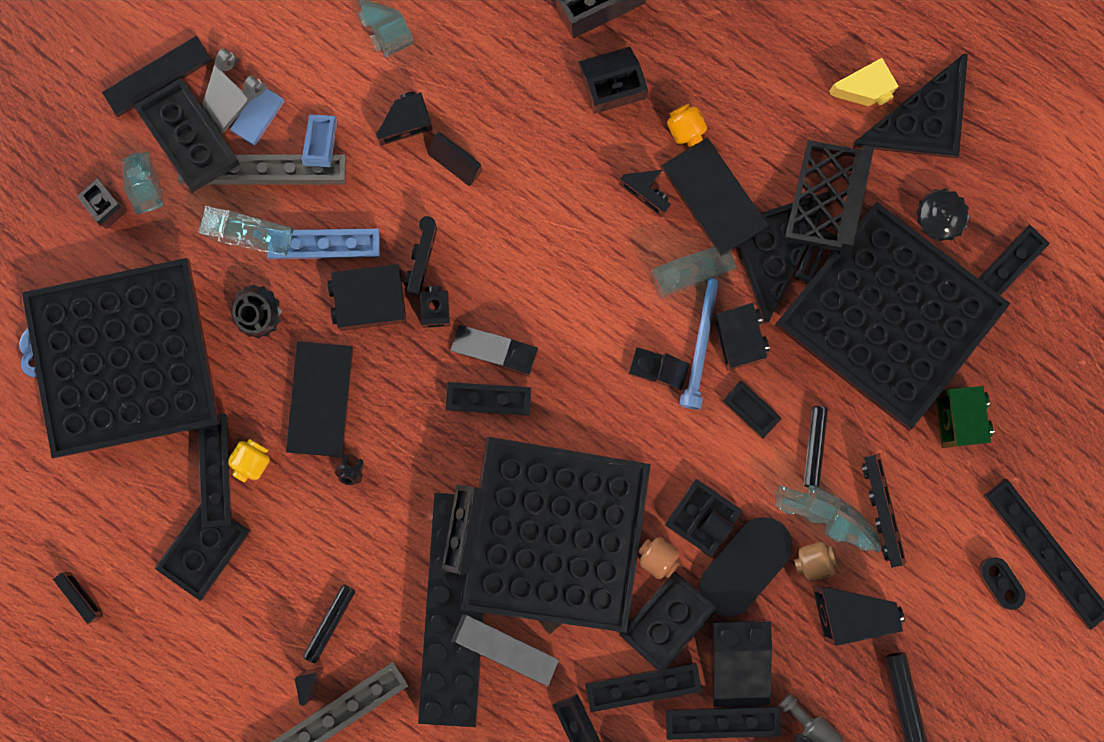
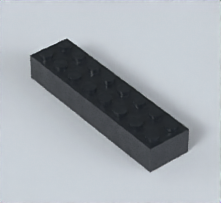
M434 493L418 724L476 727L481 655L451 642L462 614L484 623V613L459 609L465 575L441 570L455 494Z

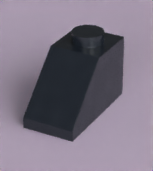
M407 92L402 94L400 99L394 101L376 134L380 146L433 130L422 93Z

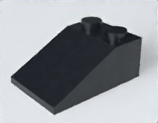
M767 619L710 621L713 707L770 705L772 668L771 621Z

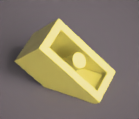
M881 58L838 81L829 92L834 97L865 106H870L876 102L880 106L893 98L892 93L897 89L898 84Z

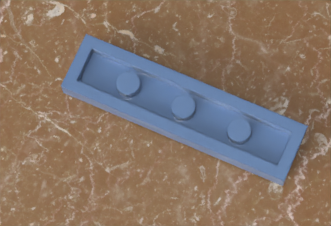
M267 230V258L269 260L380 258V230Z

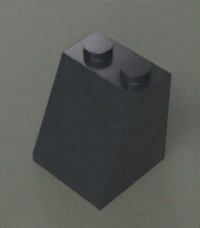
M821 585L812 586L824 641L839 646L903 631L902 624L905 623V617L901 606L898 607L896 602Z

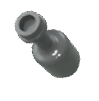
M791 693L779 704L784 713L789 711L804 726L803 736L815 742H844V737L824 717L812 718L796 703L798 698L794 697Z

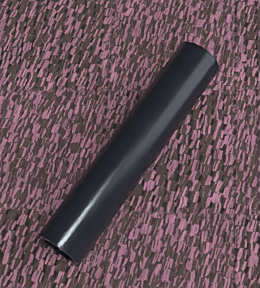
M906 652L886 655L883 658L904 742H928Z

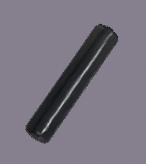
M824 406L812 407L804 475V486L807 488H819L828 414V409Z
M346 584L340 587L303 654L305 660L311 663L318 661L355 594V590Z

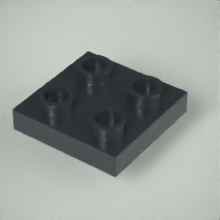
M694 479L664 525L712 557L718 546L723 543L731 532L735 521L743 510L698 479Z

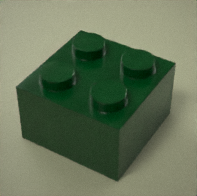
M984 386L942 391L936 398L942 448L991 443L994 430L991 420H988L987 409L990 406V399L988 393L984 392Z

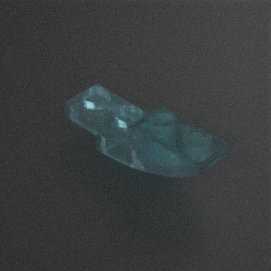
M779 485L775 494V506L779 507L781 511L787 514L796 513L805 516L814 523H824L825 534L837 542L846 541L855 544L856 547L864 551L880 552L879 534L857 510L840 498L812 485H809L806 494Z

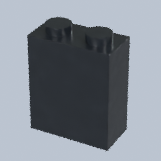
M398 264L331 272L332 280L328 281L329 296L334 297L335 308H331V318L333 325L337 324L339 330L345 331L407 323L401 269Z

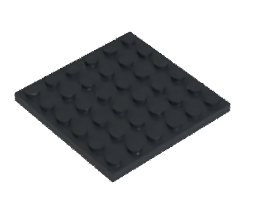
M876 202L858 223L851 257L841 256L840 251L836 250L776 322L775 327L910 431L1011 303Z
M184 258L22 292L51 458L56 459L221 424L190 259Z
M486 437L478 487L482 488L469 568L467 575L464 576L459 609L627 633L651 464Z

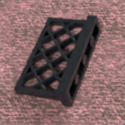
M811 140L807 141L785 236L786 241L838 250L841 256L851 257L874 147L863 145V149L860 150ZM811 150L824 152L827 159L816 164L810 157ZM842 156L855 158L854 164L845 169L842 168L837 159ZM832 163L839 173L827 179L820 169ZM815 172L822 182L810 188L805 181V177ZM843 177L849 187L838 194L831 183ZM827 187L833 197L821 203L815 192ZM810 196L817 206L805 213L799 202ZM837 201L842 207L843 213L833 218L826 207ZM821 211L828 221L816 228L809 217ZM803 220L811 229L805 235L792 233L794 226ZM832 226L838 234L837 241L824 239L820 232Z

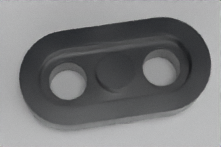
M989 557L983 560L979 566V576L996 603L1004 609L1015 610L1020 608L1025 601L1026 594L1006 561L997 557ZM991 566H994L996 568V574L994 576H991L989 574V568ZM1007 590H1010L1012 593V597L1009 600H1006L1004 597V593Z

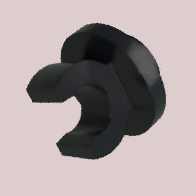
M345 455L342 459V465L337 466L335 475L345 485L358 484L363 478L361 473L363 470V459H359L358 464L352 467L348 465L349 455Z

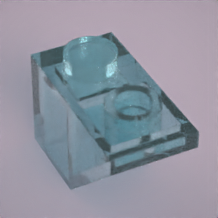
M368 0L358 1L361 11L357 12L364 28L370 27L373 35L369 37L375 50H382L385 58L414 44L413 35L399 10Z
M149 151L134 153L123 159L124 190L136 214L162 207L163 193Z

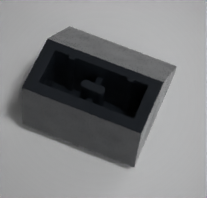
M631 47L578 61L593 114L646 99L648 88L641 65Z
M754 303L730 309L714 316L727 371L757 364L767 358L766 353L770 352L767 337H762L759 326L763 325L762 315L759 309H755Z

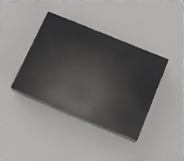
M200 504L154 569L196 599L202 601L251 533V530L233 517L232 527L203 529Z
M674 571L630 621L627 633L621 632L619 635L660 673H663L718 609Z

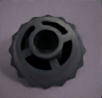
M946 188L942 190L934 189L932 193L925 194L924 199L919 202V209L916 212L918 224L922 227V231L928 234L931 239H938L941 242L944 240L952 241L955 237L961 236L963 230L968 228L967 222L971 218L968 214L969 206L965 204L964 198L958 196L956 191H949Z
M254 284L251 287H244L242 291L237 292L235 299L232 301L231 314L233 321L238 326L239 331L244 332L248 337L254 336L258 339L262 336L268 337L271 332L276 331L277 325L281 322L280 315L282 310L279 307V300L265 286L258 287Z

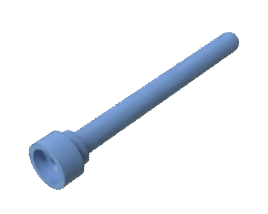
M715 278L709 279L707 283L689 385L680 398L679 406L688 409L701 410L703 398H701L699 387L718 290V281Z

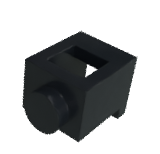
M442 286L426 287V292H420L422 327H451L448 291H443ZM432 301L440 303V307L437 310L430 309L429 305Z

